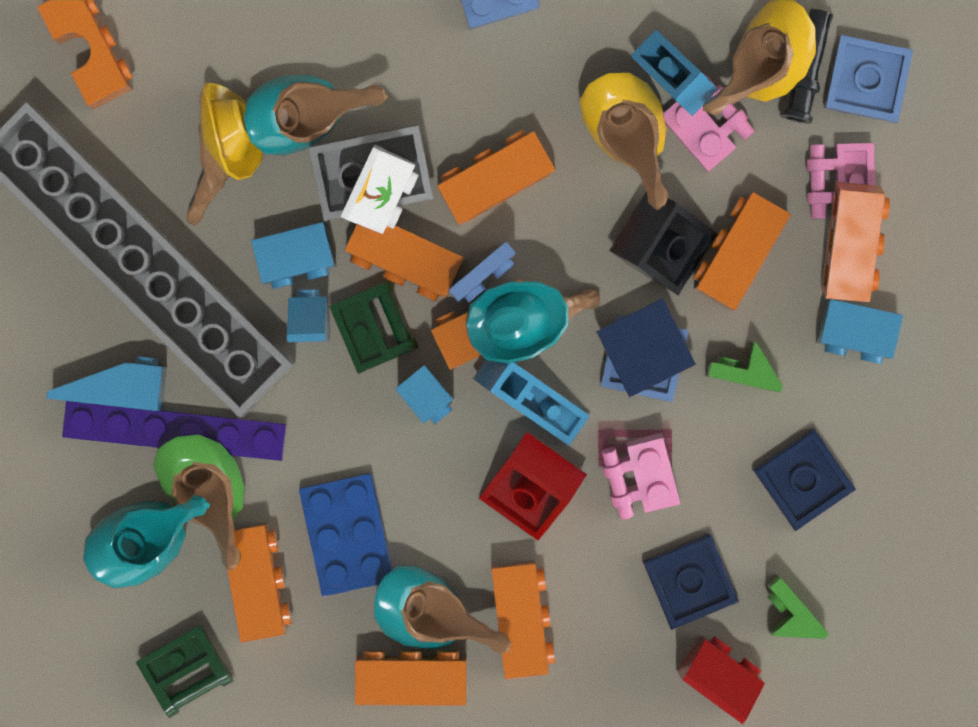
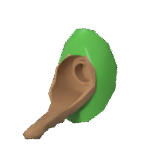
M202 435L176 437L166 442L157 450L153 467L159 483L175 506L180 503L185 504L193 495L203 496L210 504L204 515L193 517L191 522L200 524L213 533L221 552L222 564L226 569L232 571L241 561V553L235 545L233 519L243 508L245 490L237 462L222 444Z

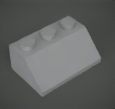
M419 124L309 147L324 221L341 218L340 216L374 145L415 163L412 172L419 175L410 195L402 192L396 206L434 199Z

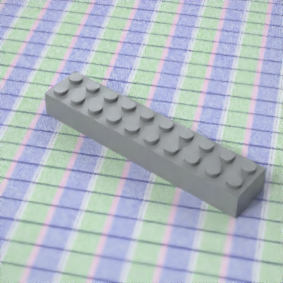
M26 102L0 128V182L239 418L244 417L295 366L35 106Z

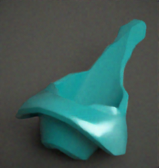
M193 495L185 504L180 503L173 507L168 503L147 500L117 509L101 519L85 539L83 560L88 571L95 580L112 588L138 586L161 574L179 555L186 536L184 524L193 517L204 515L210 504L203 496Z

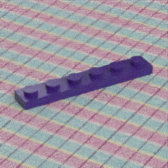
M66 401L62 437L160 448L166 442L176 437L199 434L222 444L231 456L283 461L287 424Z

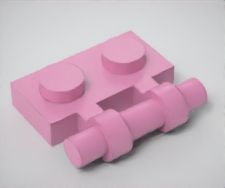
M707 75L706 77L715 85V83ZM720 84L716 86L718 90L712 95V97L723 88ZM676 102L663 113L667 127L707 173L736 148L727 137L731 132L736 130L744 141L755 132L754 128L746 120L749 117L742 109L738 111L733 104H729L721 113L727 122L720 128L703 111V106L691 116Z
M874 143L836 144L835 159H825V145H810V160H807V171L811 175V193H807V204L811 205V219H826V204H833L834 192H826L825 171H836V182L875 185Z
M662 433L626 441L629 453L627 456L618 458L615 447H608L602 450L604 460L602 470L605 478H609L612 493L610 494L612 506L617 508L620 519L633 517L634 513L631 504L639 500L642 501L645 513L681 504ZM633 471L637 485L626 487L623 474Z

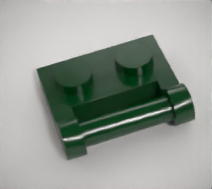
M391 281L379 284L329 306L358 374L419 348L416 339H411L392 294L395 290ZM377 298L398 344L389 349L368 303Z
M202 624L136 661L138 668L168 718L180 712L179 708L219 685L225 687L234 682L229 669L223 663ZM209 663L213 670L211 674L172 696L166 689L167 686Z

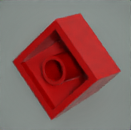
M526 432L478 499L539 541L570 503L587 474Z
M702 635L676 671L685 683L743 725L765 685V682L758 676L762 670L746 658L738 662L731 657L729 652L732 648L716 636H713L710 641Z

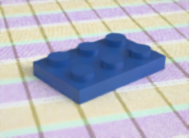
M368 473L300 488L301 503L322 597L380 585L383 577L392 570L372 474Z

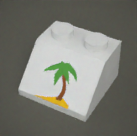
M374 145L340 217L382 234L386 226L394 229L403 210L396 206L402 192L410 195L419 176L412 172L415 163Z

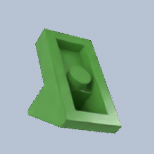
M755 341L750 343L745 369L739 368L741 361L719 356L718 363H708L707 377L781 393L782 383Z
M778 575L766 584L772 591L767 596L768 599L781 613L786 609L789 611L786 616L768 631L772 636L825 639L829 635L826 629Z

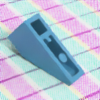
M136 356L135 363H123L47 391L46 399L161 411L167 367L157 366L158 358Z
M485 360L473 377L476 382L569 446L590 417L589 414L515 363L508 364Z

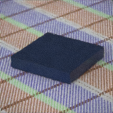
M663 298L596 331L629 398L696 365Z
M815 429L810 430L753 469V472L794 531H797L856 490Z
M710 533L642 561L671 630L739 602Z

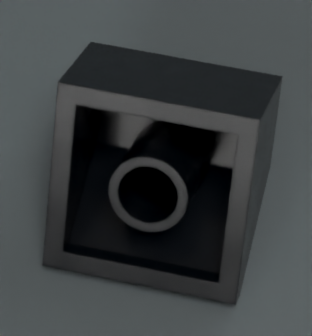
M646 191L609 251L632 268L679 296L717 233L669 198L666 204L659 210L653 208L648 203Z

